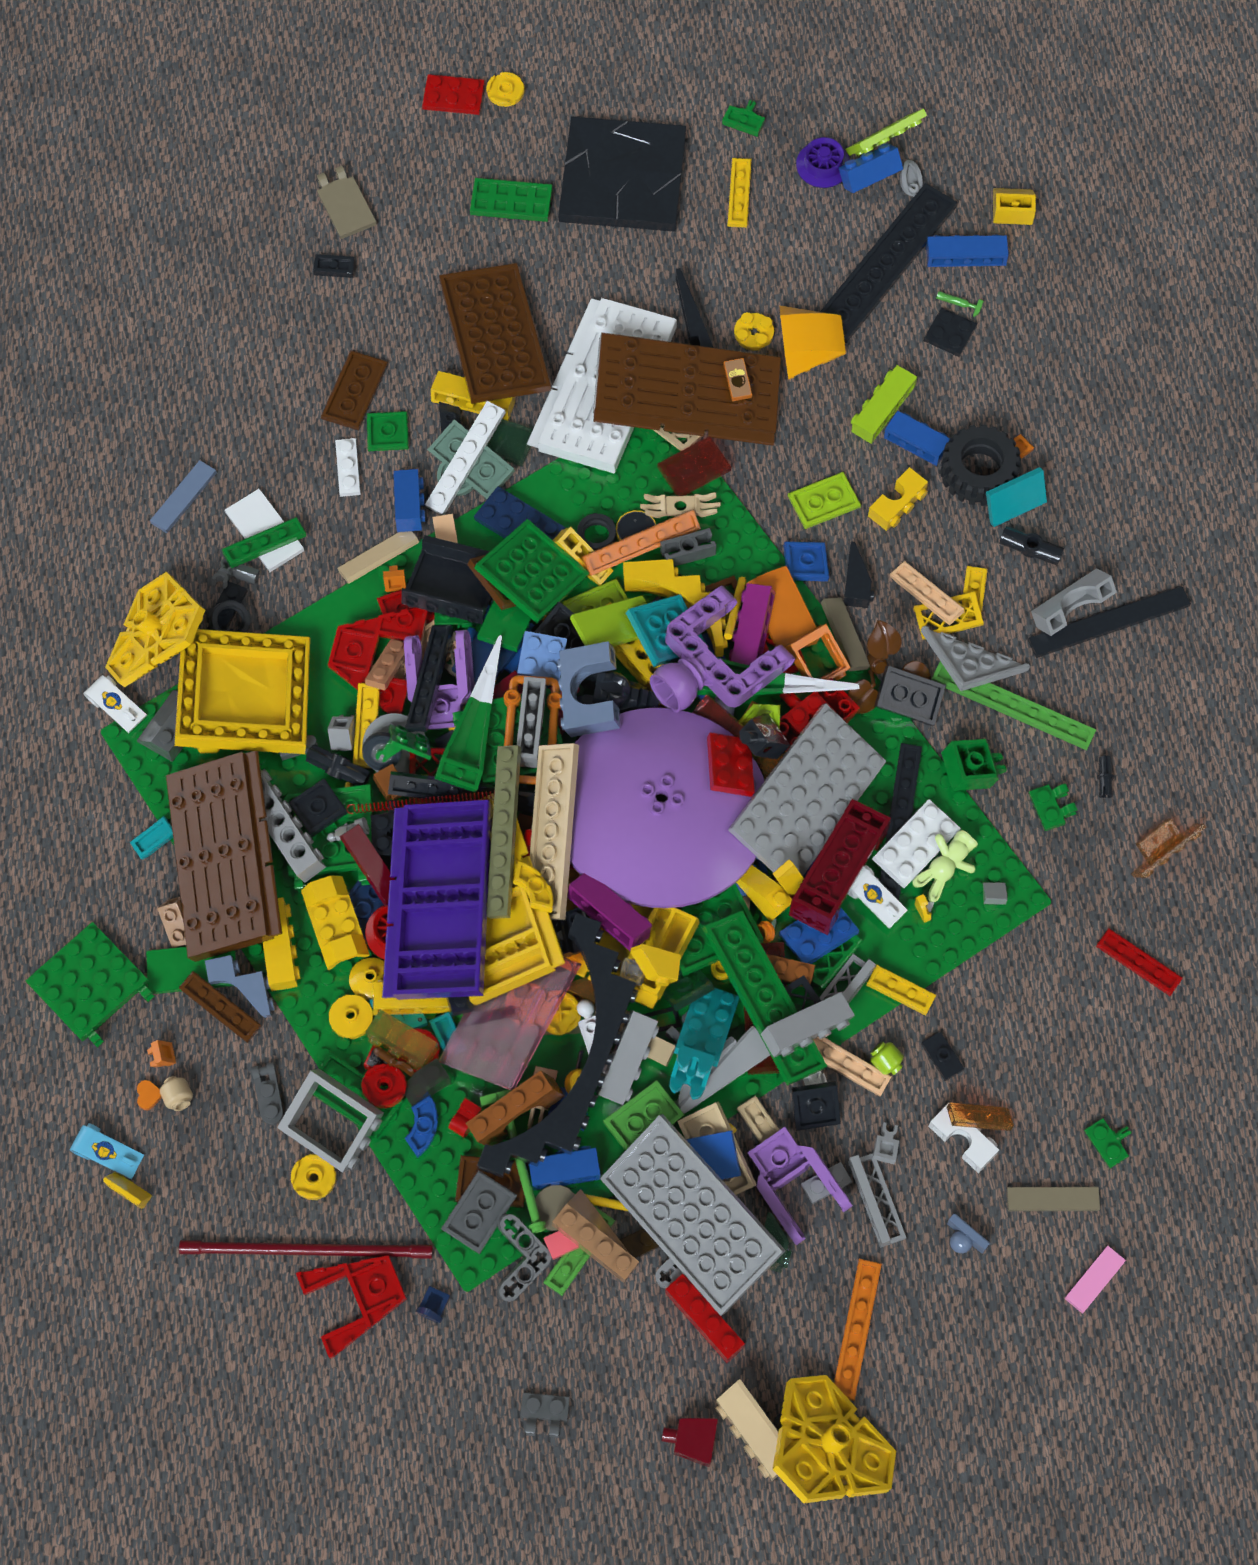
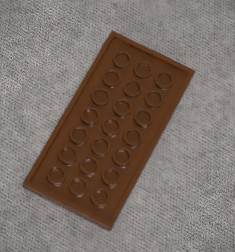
M517 263L439 275L471 404L551 391V384Z

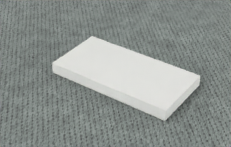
M260 489L225 509V513L244 539L284 523ZM297 540L264 554L259 559L267 570L271 572L302 553L304 548Z

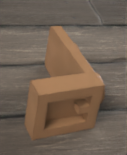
M177 897L166 900L157 909L172 948L186 945L181 898Z

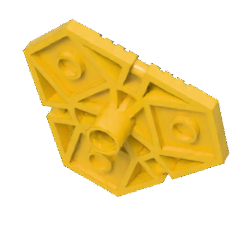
M167 572L163 573L138 590L123 624L127 629L125 632H120L105 668L124 687L137 681L151 672V670L157 668L159 663H165L168 659H171L192 644L197 629L203 620L205 609L187 593L172 575Z
M827 1375L791 1378L786 1382L780 1419L782 1427L778 1431L773 1463L774 1472L803 1503L842 1499L845 1495L855 1497L887 1493L892 1489L896 1450L865 1416L861 1420L856 1416L855 1412L858 1409Z

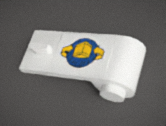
M100 676L83 694L93 705L103 709L123 729L130 733L147 714L116 687V682L110 676Z
M865 865L848 895L854 899L859 898L888 928H891L907 909L878 881L872 869Z

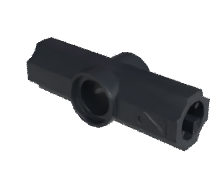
M1008 526L1005 527L999 544L1022 552L1028 558L1035 557L1056 566L1059 564L1064 551L1063 547L1042 540L1040 535L1036 533L1026 534ZM1028 544H1033L1035 547L1032 548Z

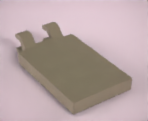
M339 166L335 168L338 180L328 183L325 173L317 175L318 183L321 189L317 190V193L340 239H343L377 224L354 177L347 178L344 168Z

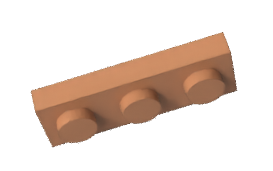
M390 639L365 678L367 686L386 690L405 660L404 642Z

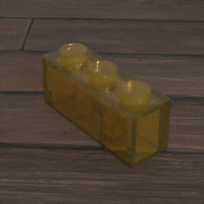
M381 1009L366 1030L367 1037L369 1038L368 1041L376 1047L383 1046L388 1049L387 1052L396 1056L397 1059L399 1057L405 1059L406 1063L415 1070L420 1068L425 1071L439 1049L436 1041Z

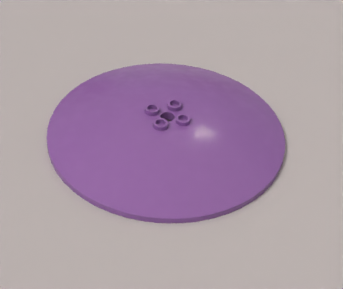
M645 708L619 714L620 729L582 735L575 742V744L579 745L570 854V863L580 875L585 873L605 884L627 903L651 908H675L697 904L722 893L735 884L752 866L757 857L728 831L752 797L710 790L707 736L710 732L733 736L730 732L709 719L682 710L674 712L669 708ZM752 757L754 789L756 793L764 783V778ZM659 794H664L668 799L665 802H659L655 797Z

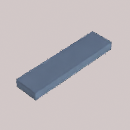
M199 460L150 519V523L168 533L216 475V470Z

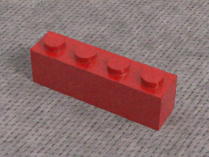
M681 1274L665 1289V1294L726 1363L744 1349L745 1343L684 1274Z

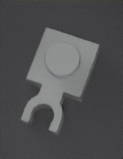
M883 1122L881 1127L882 1136L877 1135L875 1139L872 1159L894 1164L897 1158L899 1140H895L893 1137L897 1133L898 1125L893 1127V1132H889L886 1130L887 1123Z

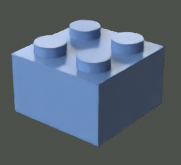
M525 631L517 673L530 676L552 677L559 680L561 672L558 669L557 660L560 659L559 651L566 649L567 639Z

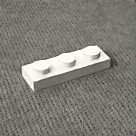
M356 438L335 440L340 497L361 495Z

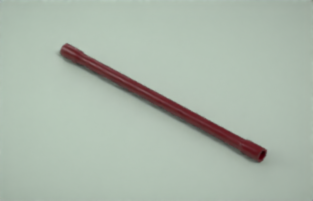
M180 1240L179 1254L373 1257L389 1255L390 1257L432 1259L433 1245L242 1243Z

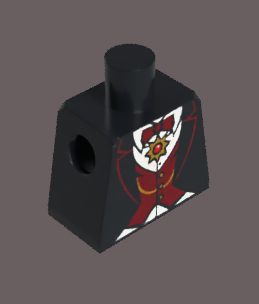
M769 714L752 718L739 731L741 742L746 744L751 752L758 757L778 759L791 746Z

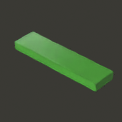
M596 1208L611 1228L615 1220ZM581 1248L561 1256L543 1283L563 1296L590 1256Z

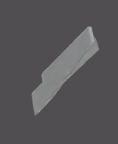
M752 1026L738 1042L732 1036L725 1041L717 1067L712 1066L705 1091L700 1098L693 1100L690 1095L691 1087L687 1084L682 1086L679 1098L674 1102L683 1113L688 1112L770 1056L757 1029Z

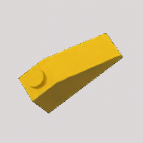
M572 527L561 530L552 541L586 569L582 556L594 550ZM609 568L595 575H588V578L600 586L613 570Z
M753 865L736 882L770 922L791 905L792 898L786 891Z

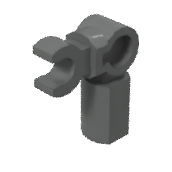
M223 559L218 572L212 577V585L215 586L218 581L223 582L222 588L225 589L228 586V580L234 576L236 579L255 585L259 578L260 570L242 564L231 569L227 560Z

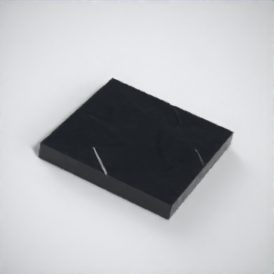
M571 116L558 212L559 222L675 232L686 126Z

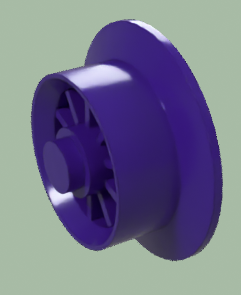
M821 137L812 140L800 151L796 160V168L799 176L809 185L829 188L842 182L838 167L845 165L844 163L850 160V158L836 140Z

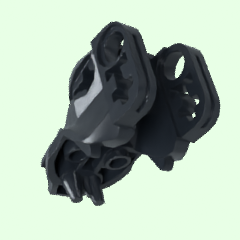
M605 671L589 675L581 682V686L594 690V695L584 694V696H577V701L582 704H596L613 700L619 708V714L637 709L660 708L661 705L654 692L638 682L628 681L626 677L615 671Z

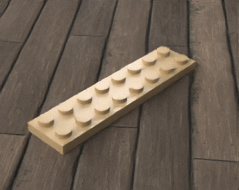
M575 743L539 746L530 858L533 867L542 874V877L551 887L553 893L552 913H549L551 920H565L579 754V745Z

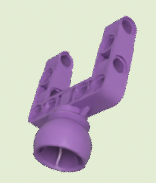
M720 586L668 624L665 642L680 659L678 663H667L657 668L650 677V685L662 705L672 709L674 712L688 708L696 698L698 690H702L704 686H708L727 706L738 707L787 670L794 663L795 657L783 645H779L772 651L768 650L750 663L749 668L741 674H735L721 659H717L698 635L729 613L737 604L736 598L724 586Z

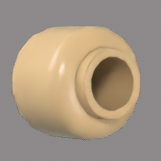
M169 1077L160 1088V1095L168 1109L181 1111L190 1105L193 1093L184 1078Z

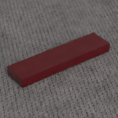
M357 824L339 837L386 907L388 906L389 883L390 880L395 879L390 877L389 869L360 825Z

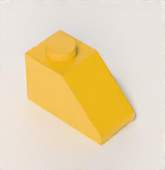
M645 944L631 948L630 953L647 980L655 981V984L658 986H668L670 983L678 981L680 954Z

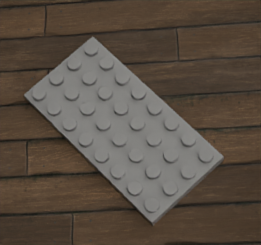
M825 703L809 721L728 831L772 872H775L790 859L803 876L822 850L852 799L859 800L886 763V760Z
M663 1114L659 1115L600 1178L720 1316L724 1315L786 1251Z

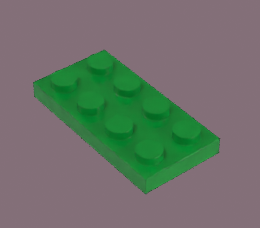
M475 178L470 215L548 222L552 185Z

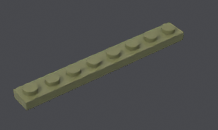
M518 745L498 746L486 913V917L489 919L510 918L521 760V747Z

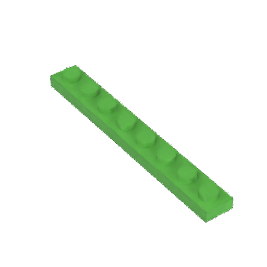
M941 661L931 679L946 685L945 688L1084 750L1088 749L1096 732L1094 728L991 683L960 691Z

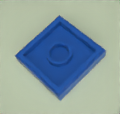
M784 542L785 565L794 581L829 580L825 542Z

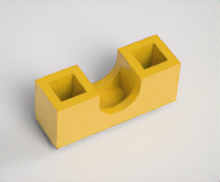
M909 467L896 480L894 490L900 493L902 498L891 500L882 494L869 507L868 517L886 531L891 526L893 528L896 527L901 520L900 517L904 513H910L914 503L917 500L921 501L927 495L928 481Z

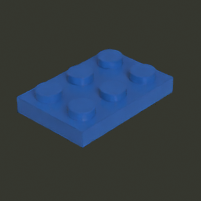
M840 907L838 919L828 935L797 920L781 930L779 936L800 962L812 964L857 935L859 929Z

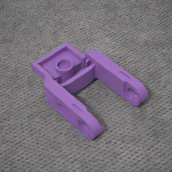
M468 630L455 631L456 649H454L457 685H439L428 730L456 727L454 726L452 713L463 711V706H466L475 687L471 637ZM418 635L406 636L404 639L408 700L411 702L423 662L422 645Z
M783 1127L748 1152L760 1170L757 1189L796 1245L805 1240L806 1237L777 1195L776 1189L784 1187L807 1171L809 1166H812L843 1212L853 1206L817 1151L811 1147L798 1146L786 1127Z

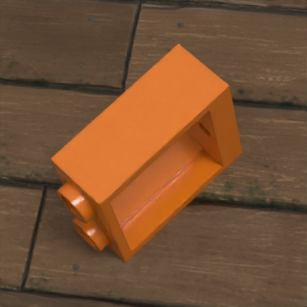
M826 624L816 627L785 646L795 657L794 663L801 676L813 678L798 650L820 637L837 668L819 679L829 680L832 678L837 681L846 676L845 671L851 668Z

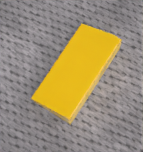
M117 1172L103 1179V1182L109 1188L141 1209L146 1206L152 1197L150 1193Z

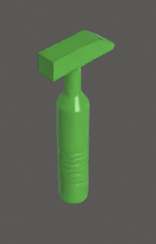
M938 291L936 299L957 306L975 309L973 317L979 315L984 302L979 299L977 305H974L965 299Z

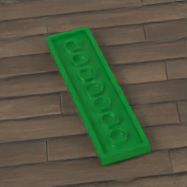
M743 911L706 925L703 931L786 1085L793 1084L825 1069L827 1064L814 1041L804 1048H801V1046L794 1048L795 1051L785 1057L782 1054L773 1057L762 1038L761 1033L767 1026L787 1018L798 1011Z

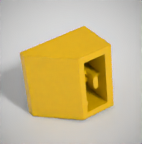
M993 188V223L1033 224L1036 212V197L1033 190Z

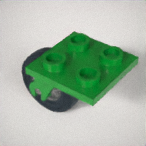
M390 724L388 733L377 732L370 735L362 747L364 761L369 767L378 771L391 764L395 766L400 760L402 749L428 760L432 757L430 740L423 734L407 732L405 727L401 725L394 726Z

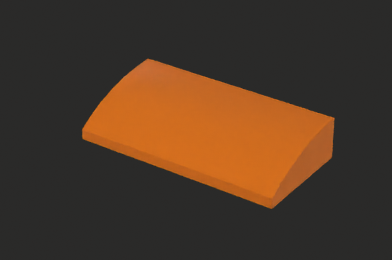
M787 566L772 570L747 582L749 584L772 586L776 593L768 627L769 635L775 647L779 645L785 647L816 628ZM819 638L811 642L810 644L806 645L805 647L817 644Z

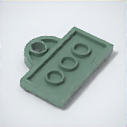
M453 420L427 449L429 453L441 462L437 471L438 482L469 432L456 420ZM486 446L456 496L466 495L474 489L487 500L497 486L501 488L515 472V469Z

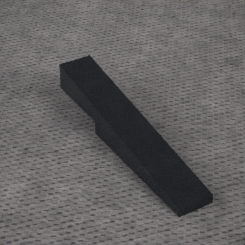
M677 268L675 280L690 345L714 348L682 270Z

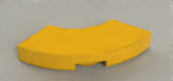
M518 861L513 884L520 886L527 893L530 899V908L552 913L553 893L550 885L547 884L538 870Z

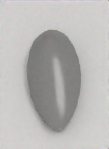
M906 160L900 173V184L903 191L913 197L923 186V179L918 165L912 160Z

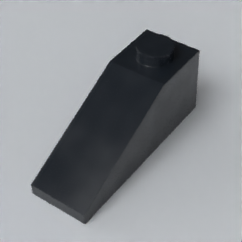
M851 541L844 605L868 608L869 601L873 602L875 589H871L872 581L856 543Z

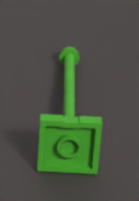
M515 1088L480 1097L482 1111ZM513 1120L506 1126L509 1140L518 1136ZM515 1158L532 1221L529 1229L532 1230L533 1234L546 1230V1222L540 1219L526 1164L524 1161Z

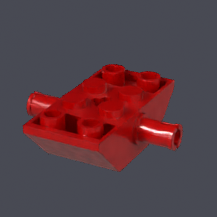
M844 690L813 692L804 700H800L795 693H782L780 698L786 702L791 710L780 718V730L790 745H792L823 704L826 703L847 724L859 711L860 707Z

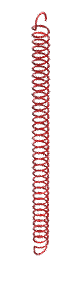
M494 790V794H495V790ZM486 791V800H487V799H488V796H487V791ZM490 791V799L494 800V799L492 798V796H491V791ZM474 792V801H475L476 798H475V792ZM478 792V800H480L479 792ZM482 792V800H485ZM466 793V801H468V799H467V793ZM470 793V801H472L471 793ZM458 794V802H460V800H459V794ZM462 794V801H464V799H463V794ZM446 795V796H445V797H446V802H448V801H447V795ZM450 795V802H452V801H451V795ZM454 795V802H456V800H455V795ZM437 796V798H438V803H440V802H439V796ZM441 796V798H442V803H444V802H443V796ZM425 797L426 804H428V803H427V797ZM429 797L431 803V797ZM433 797L435 803V797ZM417 798V801H418V804H419V798ZM421 798L423 804V798ZM405 799V802H406V805H407V799ZM409 799L411 805V799ZM413 799L414 804H415V799ZM488 799L490 801V799ZM397 800L398 808H400L399 800ZM401 800V802H402V807L404 808V806H403V800ZM476 800V801H477V800ZM385 801L386 809H388L387 801ZM389 801V803H390V808L392 809V807H391V801ZM393 801V803H394V808H396V807H395V801ZM374 802V803H373V805H374V810H375V811H378V810L375 809V802ZM377 802V804H378V810H380V808H379V802ZM381 802V804H382V809L384 810V808H383V802ZM366 803V804H365V805H366V811H368V809H367V803ZM369 803V805H370V811H372V809H371V803ZM350 804V805H354V811L356 812V810H355V804ZM358 804V812H360V810H359V804ZM361 804V805H362V812H364V810H363V804ZM350 805L347 806L346 810L348 809V807H349ZM401 807V808H402V807ZM390 808L388 810H390ZM394 808L392 810H394ZM382 809L380 811H382ZM385 809V810H386V809ZM347 810V812H348V810ZM374 810L372 812H374ZM384 810V811H385V810ZM365 811V812H366V811ZM368 811V812H370V811ZM348 812L349 814H353V813ZM356 812V813H358V812ZM360 812V813H362V812ZM364 812V813H365V812Z

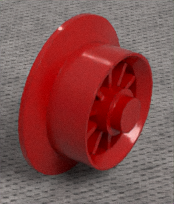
M388 906L378 908L370 916L365 929L369 948L375 955L384 960L386 930L388 926H394V923H387Z

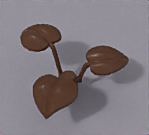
M877 620L867 643L869 652L867 659L870 664L868 673L870 674L871 684L866 679H861L856 682L860 689L849 690L847 694L860 707L857 712L859 714L868 713L875 708L874 705L878 691L873 689L876 685L874 673H884L885 666H888L885 659H888L889 655L896 654L902 644L898 631L890 624L881 620ZM910 661L902 668L903 671L931 680L928 668L920 661Z

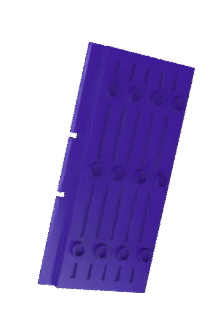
M489 800L404 805V808H394L390 877H397V879L390 880L387 923H394V926H388L386 930L382 998L403 1000L483 996L493 805Z

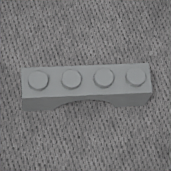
M1096 568L1032 610L1031 613L1036 627L1052 636L1067 626L1066 618L1075 608L1088 603H1102L1117 593L1112 576Z

